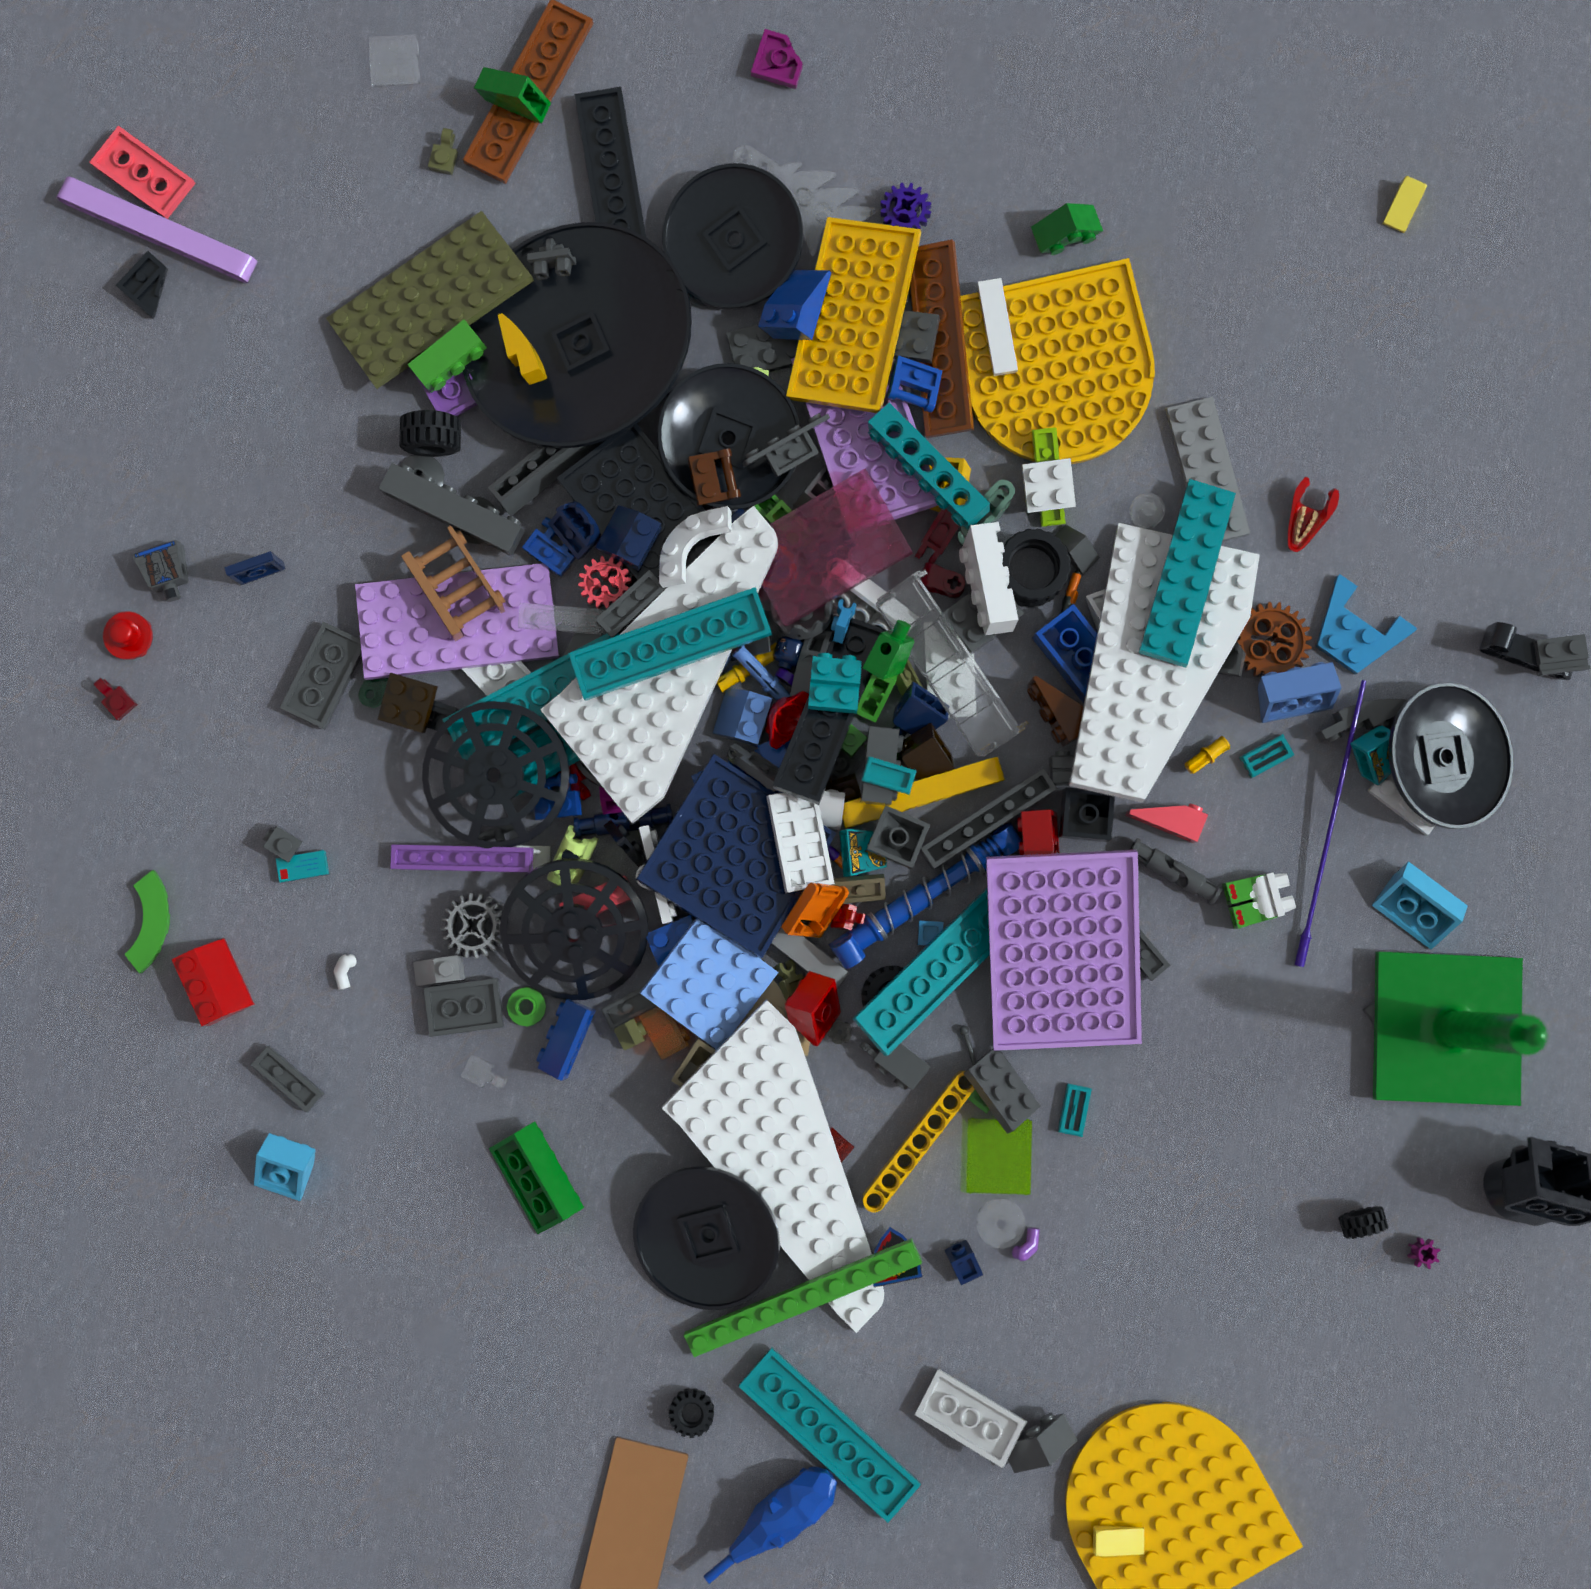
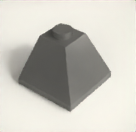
M885 805L867 850L909 869H913L930 824Z

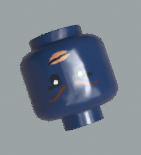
M787 636L779 637L773 652L774 660L779 662L778 667L791 671L792 667H797L804 639H792Z

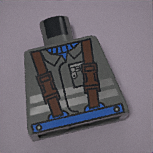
M174 540L132 554L143 578L152 591L156 593L163 591L167 602L181 598L177 586L186 584L189 581L183 544Z

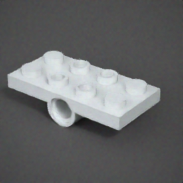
M649 825L639 827L647 860L659 842L657 831L652 830ZM644 865L638 868L636 872V878ZM637 881V883H638L641 887L645 888L646 890L653 891V890L649 889L648 887H646L645 885H643L642 883H640V882ZM655 892L662 924L668 925L675 922L674 917L678 916L675 904Z

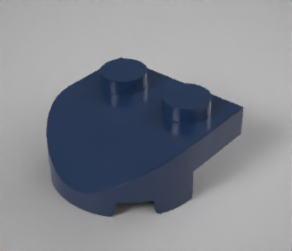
M573 501L559 506L556 509L557 513L548 522V525L579 560L584 558L598 542L600 530L587 510L579 502Z

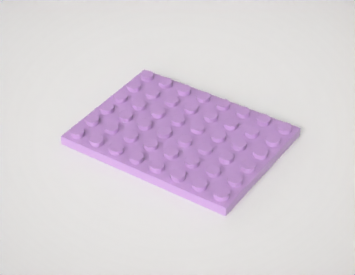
M1137 850L986 857L993 1050L1142 1044Z

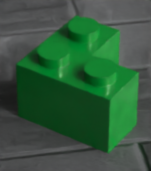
M1066 203L1031 226L1040 253H1051V255L1063 252L1065 250L1064 247L1068 244L1076 242L1088 244L1094 241L1096 235L1103 231L1094 205Z

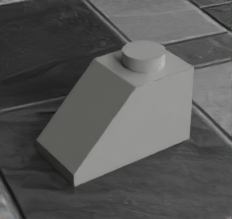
M462 955L413 962L416 986L465 980Z

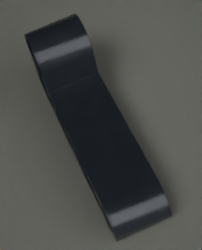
M1495 622L1487 626L1479 649L1480 652L1540 672L1539 665L1536 662L1533 643L1536 640L1516 634L1517 628L1508 623ZM1573 672L1548 676L1561 680H1570Z

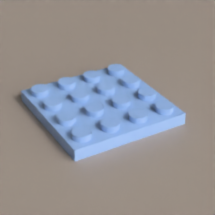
M696 918L640 993L717 1050L733 1034L779 972L759 957Z

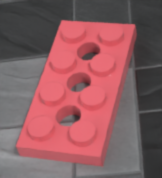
M117 126L89 162L94 168L166 219L171 216L196 184L192 178L120 126ZM122 155H129L130 158L127 163L119 164V158ZM141 168H147L148 174L145 177H137V173ZM159 182H167V187L163 191H156V185Z

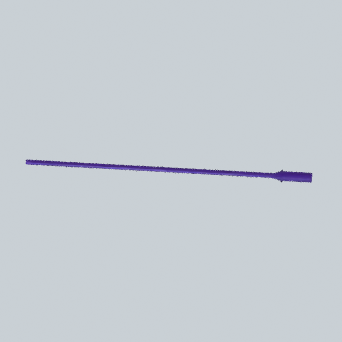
M1362 680L1306 927L1300 935L1301 938L1294 964L1300 967L1305 966L1310 939H1312L1310 932L1351 752V742L1354 739L1367 682L1365 680Z

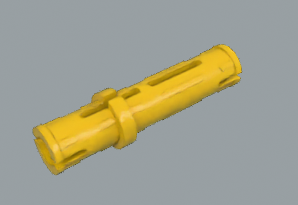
M776 642L770 646L771 652L754 656L764 667L774 661L773 652L777 644ZM735 664L730 671L719 677L716 685L723 693L738 682L743 683L746 681L745 678L751 674L742 664L738 666Z

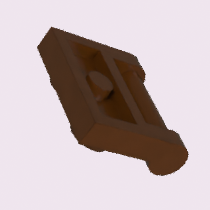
M723 449L687 458L698 506L741 497L740 489L736 487L731 464V449ZM721 459L728 492L721 493L714 460Z

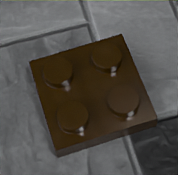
M390 673L377 720L420 733H426L438 686Z

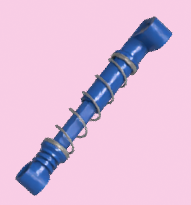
M1006 823L997 828L991 834V840L989 838L985 839L986 843L982 841L980 843L981 846L971 845L967 847L965 852L961 851L960 853L962 860L950 868L942 864L943 872L932 880L923 877V886L919 883L909 891L904 889V894L890 904L885 902L884 908L875 914L870 912V914L866 915L863 924H858L852 930H849L828 944L845 969L857 965L866 956L863 952L864 949L876 941L882 942L888 938L887 934L893 935L894 929L906 921L913 922V917L924 909H932V900L940 894L950 897L951 887L960 881L969 884L971 880L970 874L973 872H979L983 875L986 872V857L1001 856V854L1008 856L1017 851L1019 843L1023 841L1012 823ZM968 876L969 881L965 882L963 879ZM948 889H949V895H947V894L944 893V892H945L946 890H948Z

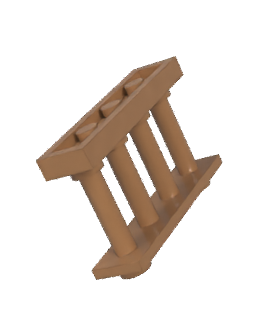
M449 526L447 529L452 537L420 557L418 555L413 557L410 551L401 555V557L456 642L464 637L461 632L464 624L495 605L502 614L505 612L503 603L506 601L499 590L493 591L464 546L467 541L461 531L455 532L453 527ZM458 546L464 556L463 559L433 577L431 575L425 576L422 570L426 568V564ZM471 566L477 578L446 597L444 595L438 596L435 591L438 588L437 585ZM481 586L485 588L490 596L488 599L458 617L457 615L454 617L450 615L448 609L451 608V604Z

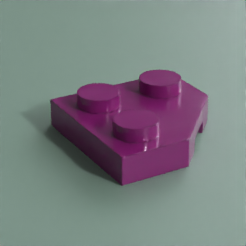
M764 29L751 70V76L796 89L803 69L801 59L795 53L787 35Z

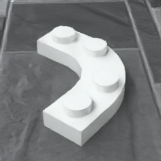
M728 506L690 515L669 534L662 546L659 562V584L663 588L686 583L687 555L692 546L699 540L731 532V510Z

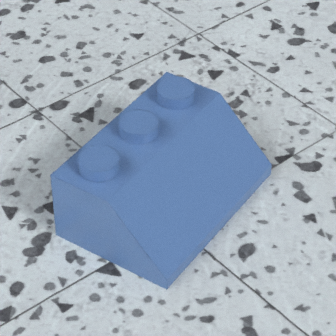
M1318 662L1311 667H1294L1286 672H1269L1262 676L1258 685L1261 722L1266 723L1333 709L1342 688L1333 662L1326 664Z

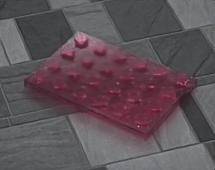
M866 469L861 470L769 524L777 535L778 550L762 586L782 623L787 627L825 605L826 602L834 600L913 554Z

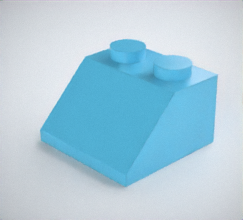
M269 1133L256 1155L254 1186L301 1201L314 1166L316 1149L306 1144H299L285 1137Z

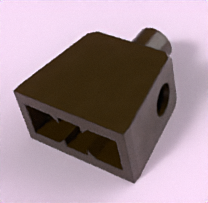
M932 723L927 724L903 740L901 757L896 760L901 761L900 766L916 770L915 779L921 780L954 770L952 753Z

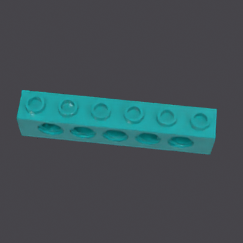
M890 403L868 421V434L876 443L880 441L885 447L884 450L887 455L893 460L897 459L902 464L903 471L910 477L913 475L918 480L920 488L925 493L930 492L935 497L936 504L942 510L947 509L952 514V520L959 527L964 526L969 530L970 525H975L990 511V503ZM893 431L898 432L900 434L896 438H891L888 436V434ZM908 448L916 450L912 455H908L904 451ZM923 465H931L933 469L923 471L921 467ZM942 481H946L950 484L947 488H940L937 486V484ZM958 498H963L967 501L964 505L954 503Z

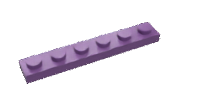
M391 845L390 869L529 873L533 870L534 848Z

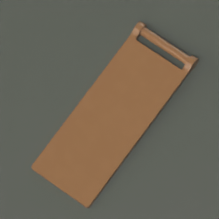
M616 1438L580 1589L658 1588L687 1465V1453L626 1438Z

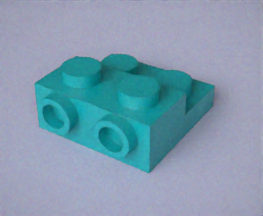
M819 653L818 657L813 656L808 709L857 714L862 661L857 660V657L853 655H844L842 659L832 658V655L829 653Z

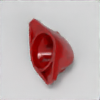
M801 691L793 696L780 698L771 707L766 720L765 732L769 734L770 746L776 750L792 738L809 696L807 692Z

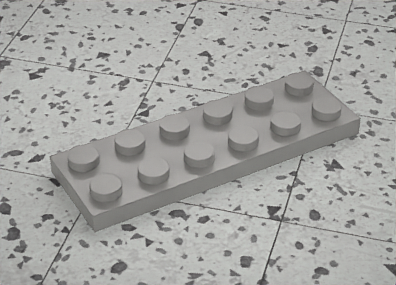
M1209 397L1166 408L1165 412L1185 486H1187L1189 479L1235 492L1236 495L1223 541L1249 535L1250 530L1214 398Z

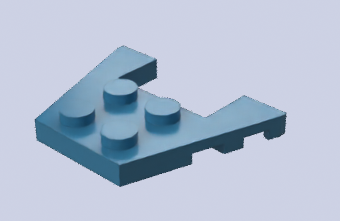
M1339 574L1334 581L1333 592L1329 598L1328 609L1315 647L1352 673L1357 674L1415 632L1417 628L1401 616H1398L1385 635L1377 631L1344 607L1358 586Z

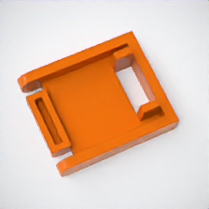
M809 883L781 928L787 935L821 938L849 894L848 889L845 886ZM800 920H811L809 925H804Z

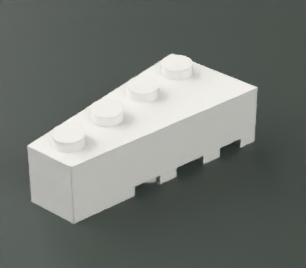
M999 522L970 525L964 544L959 550L960 561L964 563L966 568L965 579L972 589V603L977 606L978 624L980 627H983L985 635L1013 632L1018 622L1012 588L1007 589L1009 585L1008 566L1003 567L1002 553L1005 552L1003 542L998 543L996 535L1000 531Z

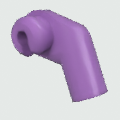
M1027 1228L1026 1242L1022 1246H1015L1012 1250V1256L1015 1259L1027 1261L1037 1252L1040 1229Z

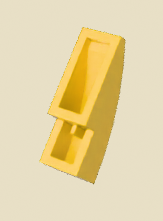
M502 313L498 314L507 357L515 367H520L521 375L529 385L547 379L544 366L529 340L509 318Z

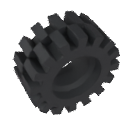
M1381 1206L1360 1208L1338 1217L1343 1236L1346 1239L1371 1236L1374 1233L1378 1234L1381 1233L1380 1231H1385L1389 1228L1383 1207Z
M688 1388L684 1392L680 1391L672 1400L669 1410L670 1425L674 1427L676 1433L680 1432L682 1437L686 1435L690 1436L689 1438H694L696 1435L700 1437L712 1425L714 1405L711 1403V1398L707 1397L704 1391L699 1392L696 1388L693 1390ZM687 1404H695L700 1408L701 1417L696 1422H688L683 1418L682 1409Z

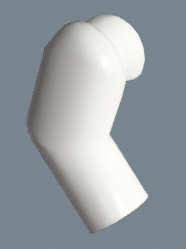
M344 954L339 957L334 967L338 990L350 987L347 972L350 967L356 965V958L353 954Z

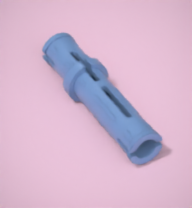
M744 645L739 646L733 652L732 656L763 686L762 690L765 693L769 692L776 701L783 697H790L791 694L779 683L778 677H773Z

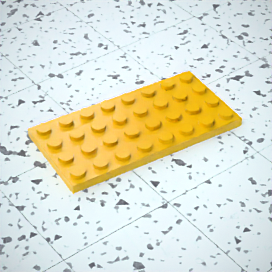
M827 217L815 270H829L832 273L813 339L799 340L786 397L793 401L878 413L882 409L920 242V229Z

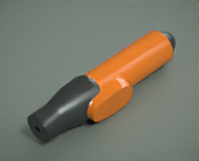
M1079 570L1072 573L1063 598L1060 614L1075 604L1078 598L1077 588L1081 579Z

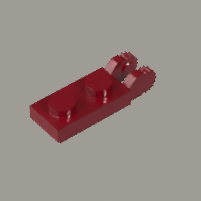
M941 509L921 541L922 545L915 555L918 559L923 557L927 547H930L935 552L929 558L928 563L935 564L959 529V526L951 518L952 514L947 509Z

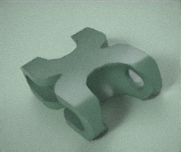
M999 480L984 495V498L990 503V511L975 525L996 522L1004 514L1015 494V488L1011 482ZM1001 487L1007 488L1008 493H1007L1006 491H1004V490H1002V489H998V488H1001ZM964 526L960 527L957 534V540L961 546H963L964 537L968 533Z

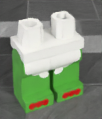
M1273 872L1222 884L1227 905L1250 899L1253 901L1228 908L1234 929L1284 916L1285 912L1296 908L1292 895L1281 898L1279 894V888L1290 886L1287 873L1274 874Z

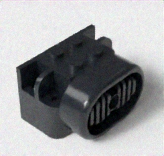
M1529 1137L1527 1138L1528 1146L1518 1145L1514 1147L1510 1157L1493 1162L1484 1173L1483 1187L1486 1198L1491 1207L1506 1219L1532 1226H1539L1550 1222L1566 1226H1579L1591 1223V1154L1575 1150L1573 1146L1558 1145L1555 1141H1544Z

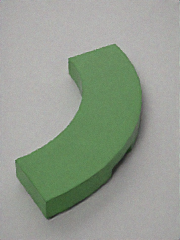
M155 870L149 872L133 885L142 902L143 923L137 940L124 955L138 973H143L157 958L170 925L168 895L161 878Z

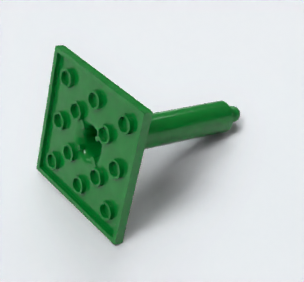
M1375 952L1373 1100L1521 1106L1522 1055H1533L1541 1051L1548 1037L1547 1029L1540 1019L1536 1016L1522 1014L1523 958Z

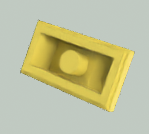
M1405 176L1398 187L1382 224L1405 233L1427 184Z
M1093 1526L1094 1555L1123 1556L1144 1554V1527Z

